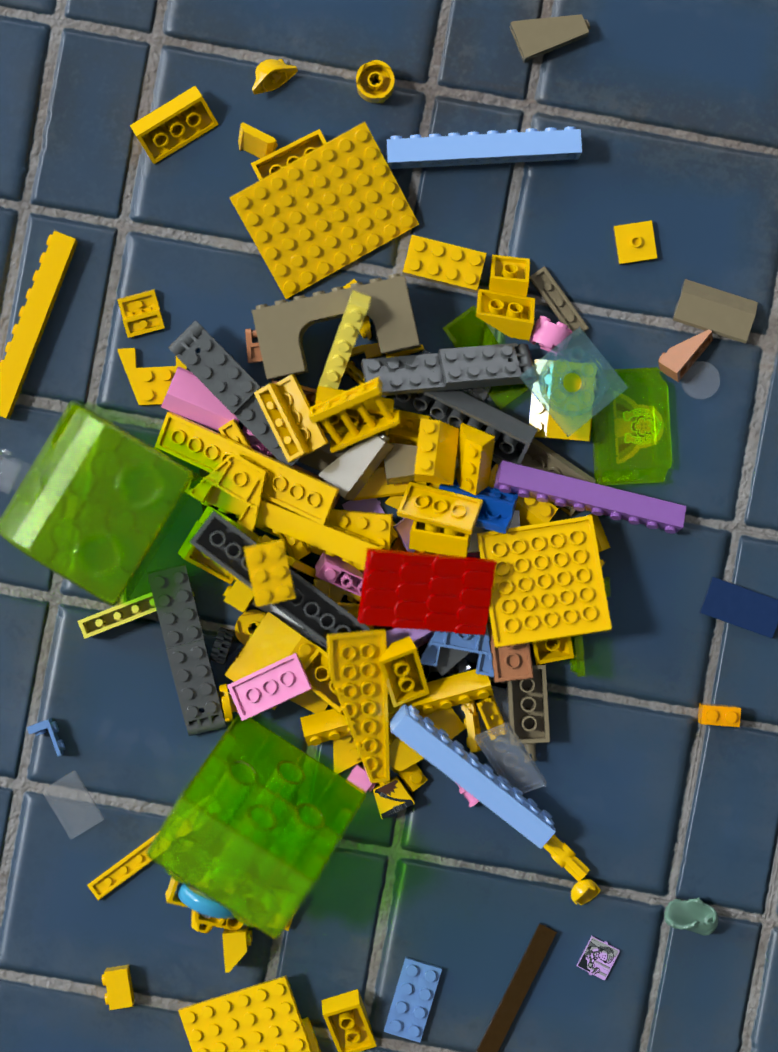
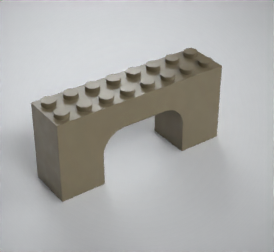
M397 273L389 275V279L386 280L375 278L369 280L370 283L364 285L362 282L353 283L351 288L347 289L343 288V286L335 287L329 293H324V291L314 292L312 297L301 295L294 297V301L290 302L284 299L275 301V305L267 306V304L257 305L256 309L252 310L266 378L272 381L286 378L291 374L296 376L309 373L302 342L304 333L314 324L342 318L352 290L371 297L366 316L370 317L375 324L382 355L421 347L405 276Z

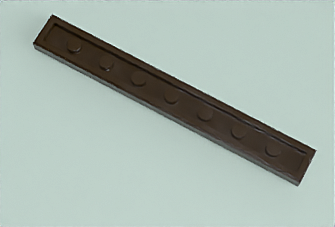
M541 923L538 924L476 1052L499 1051L557 931Z

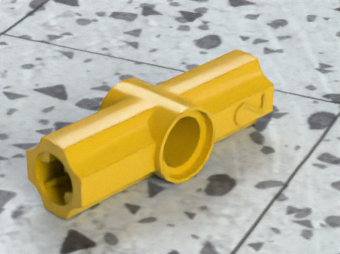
M555 835L543 846L557 864L562 868L564 867L577 881L583 879L590 871L575 856V852L565 842L562 843Z

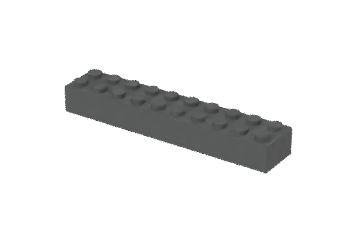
M213 510L192 537L190 543L252 589L243 547L258 543ZM289 567L295 599L272 603L273 606L325 645H327V634L370 630L368 626L360 624L355 616Z

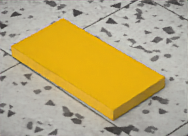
M409 482L398 508L397 516L471 535L481 511L483 500Z

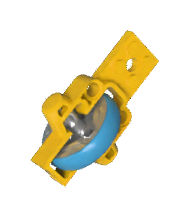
M223 857L213 858L204 872H186L173 869V875L168 890L165 893L167 903L192 909L191 927L201 933H209L214 926L228 930H238L243 926L244 921L289 931L300 899L299 893L254 884L250 873L233 869V863ZM249 882L248 885L242 886L243 883ZM247 897H251L247 909H245L247 905ZM274 905L281 906L280 910L276 912L271 911V908Z

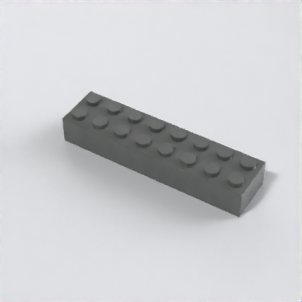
M459 390L382 396L394 399V408L398 410L430 416V420H440L458 428L459 433L460 425L464 423L494 436L493 457L519 465L522 463L538 430Z

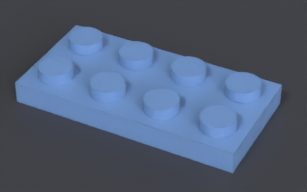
M405 957L384 1032L421 1042L442 967Z

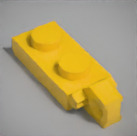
M474 700L467 704H461V710L464 711L466 717L464 718V727L468 732L466 743L467 747L470 748V752H478L483 749L478 712H476Z

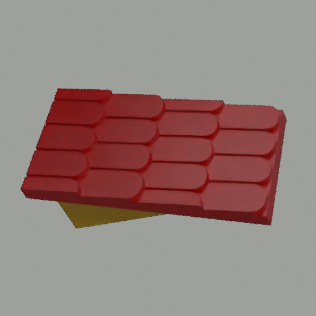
M367 548L357 621L360 624L485 635L496 561Z

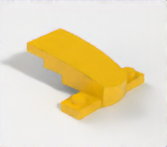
M452 707L434 711L428 715H420L423 718L428 717L432 720L433 726L438 730L441 728L446 731L450 739H453L465 729L463 722ZM389 728L390 769L398 773L409 790L414 792L428 781L416 764L424 757L395 736Z

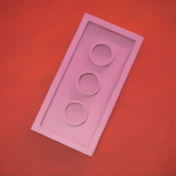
M294 653L227 685L242 721L313 689L298 653Z

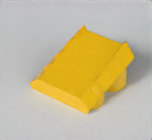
M244 122L240 124L239 151L244 150L258 158H262L276 150L278 144L275 138Z

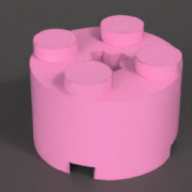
M540 315L532 330L529 342L533 345L537 342L541 349L563 356L573 335L572 330L568 329V326L561 322L554 324L550 322L551 319Z

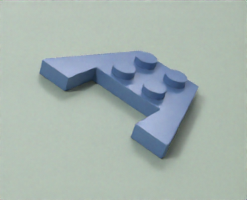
M486 625L485 635L435 631L420 657L421 664L437 666L440 647L479 653L475 673L493 677L494 670L492 667L488 625Z

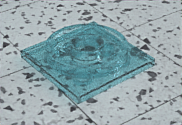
M580 327L519 376L567 437L571 436L628 388ZM569 373H574L581 379V387L576 392L567 391L563 385L564 377Z

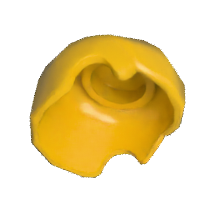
M583 879L574 884L571 889V899L576 905L579 903L582 906L595 898L601 889L593 880Z

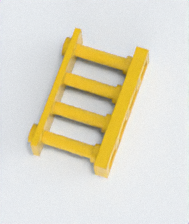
M379 377L310 407L309 419L312 424L318 421L322 422L332 437L330 442L331 453L344 450L351 444L400 424V410L391 413L380 396L382 393V381ZM370 398L373 399L384 417L373 420L363 401ZM356 406L367 424L356 428L345 409ZM339 414L349 432L339 435L328 417Z

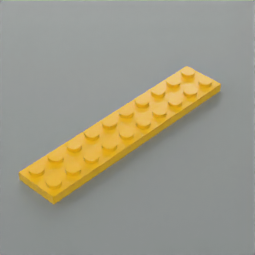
M171 411L167 412L155 444L156 448L209 473L231 453H235L267 472L262 493L263 498L321 525L326 524L339 488Z

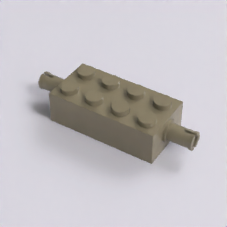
M532 663L534 678L507 681L510 743L524 744L525 762H530V754L531 761H537V743L550 742L545 664L536 665Z

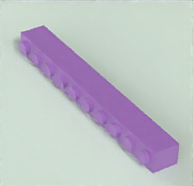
M503 460L497 467L494 488L499 489L503 493L513 492L517 493L520 497H533L540 502L549 501L560 507H573L576 511L586 510L592 512L593 515L610 516L613 520L622 519L633 525L643 524L647 525V528L663 529L666 533L670 534L677 533L684 525L686 506Z

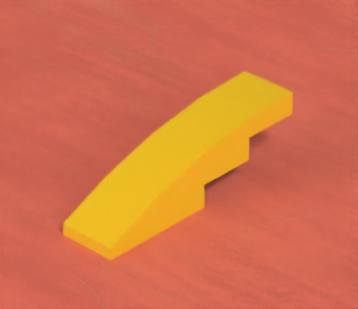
M379 343L353 347L350 357L365 353L366 359L381 356ZM421 345V347L388 354L385 356H407L419 351H423L424 347L423 345Z

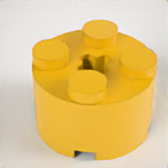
M372 60L359 68L356 75V87L358 94L365 101L383 103L393 93L395 79L393 71L388 64L380 60ZM378 79V83H376V85H373L372 81Z

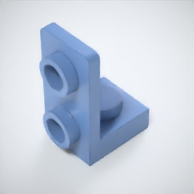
M52 718L27 727L29 735L35 733L36 736L46 733V728H48L57 756L59 757L64 754L65 745L62 739L59 740L57 734L59 728L56 721H52Z

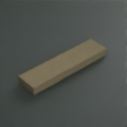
M545 266L529 277L558 320L567 325L568 329L572 330L573 335L571 338L573 340L589 329Z

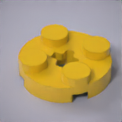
M252 609L244 612L238 618L235 624V634L242 644L245 645L253 634V631H249V627H252V623L258 626L266 615L265 612Z

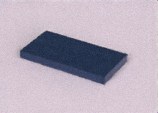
M712 577L699 613L772 639L778 624V600Z

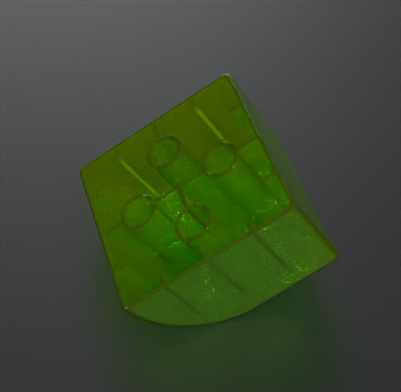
M71 400L1 515L0 536L36 562L108 605L122 604L129 600L190 497L187 493L200 481V474L79 401Z
M237 714L181 793L148 848L147 856L165 868L174 880L193 886L230 910L234 917L242 924L256 927L275 939L282 934L317 883L366 798V793L252 718L242 721L240 715Z

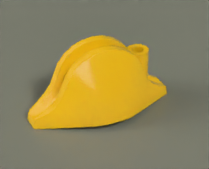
M268 59L261 62L255 71L256 81L252 87L253 94L265 93L279 88L298 72L297 67L286 65L282 59Z

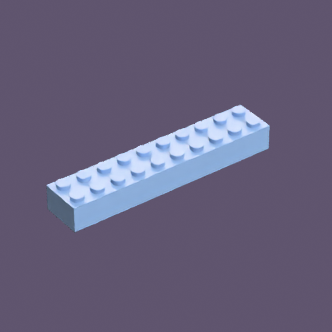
M574 126L565 127L564 130H557L551 127L545 128V131H537V129L532 128L526 129V132H518V130L513 129L507 130L506 133H499V131L494 130L488 131L487 134L468 132V135L449 133L448 136L430 134L429 137L410 135V138L391 136V139H387V161L390 169L577 160L582 153L581 129H576Z
M403 704L390 719L391 732L541 849L556 832L551 814L544 809L541 811L537 808L538 805L531 798L527 800L523 797V793L514 786L512 788L509 786L508 781L503 776L495 775L493 773L494 770L488 764H481L478 761L479 758L474 753H467L460 742L457 740L453 742L448 738L449 734L441 728L438 730L434 727L433 721L428 717L423 718L418 714L419 711L414 706Z

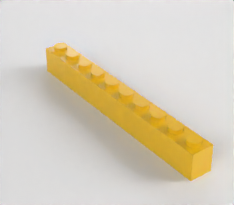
M57 231L48 236L46 245H48L47 250L42 253L39 263H41L40 268L33 275L32 280L34 284L32 288L28 289L26 293L27 302L19 311L20 320L13 327L12 341H9L6 345L5 352L7 354L5 359L0 361V416L6 419L11 418L78 244L75 238Z
M216 486L212 488L205 502H201L205 506L211 507L213 505L218 507L220 512L229 514V512L233 513L238 519L247 506ZM261 498L255 525L257 527H268L275 534L282 535L283 533L288 535L292 541H303L307 543L306 546L312 549L320 548L325 550L324 553L329 556L335 557L337 555L342 557L344 562L360 564L362 569L365 568L367 548L385 549V545L327 522L325 525H321L268 499Z
M476 669L427 682L430 694L405 704L414 706L419 711V715H428L434 711L449 709L452 706L467 704L470 701L486 699L494 694L489 676L476 674ZM389 693L388 725H390V719L402 706L393 707ZM335 709L300 718L308 746H316L322 742L352 735L344 714L341 715Z

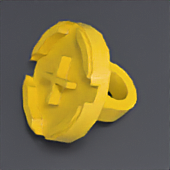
M221 684L219 692L224 719L226 723L232 722V712H237L238 710L230 692H228L227 685Z

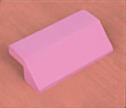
M178 366L162 403V408L218 432V428L233 419H236L239 423V419L191 371Z

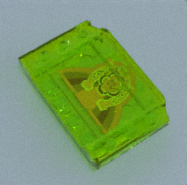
M658 367L596 370L592 414L593 461L596 484L606 486L662 483L665 481L668 469L672 465L668 385L662 379Z

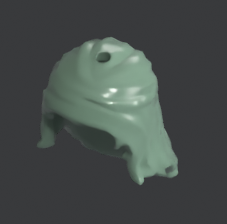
M699 898L689 899L688 901L674 899L666 906L664 913L665 922L672 928L688 930L707 936L713 933L718 926L716 910Z

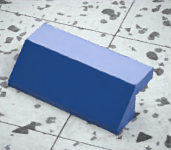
M454 478L453 485L440 484L439 489L483 500L475 526L506 534L512 522L518 494L512 492L503 493L499 489L487 487L477 495L460 489L456 478Z

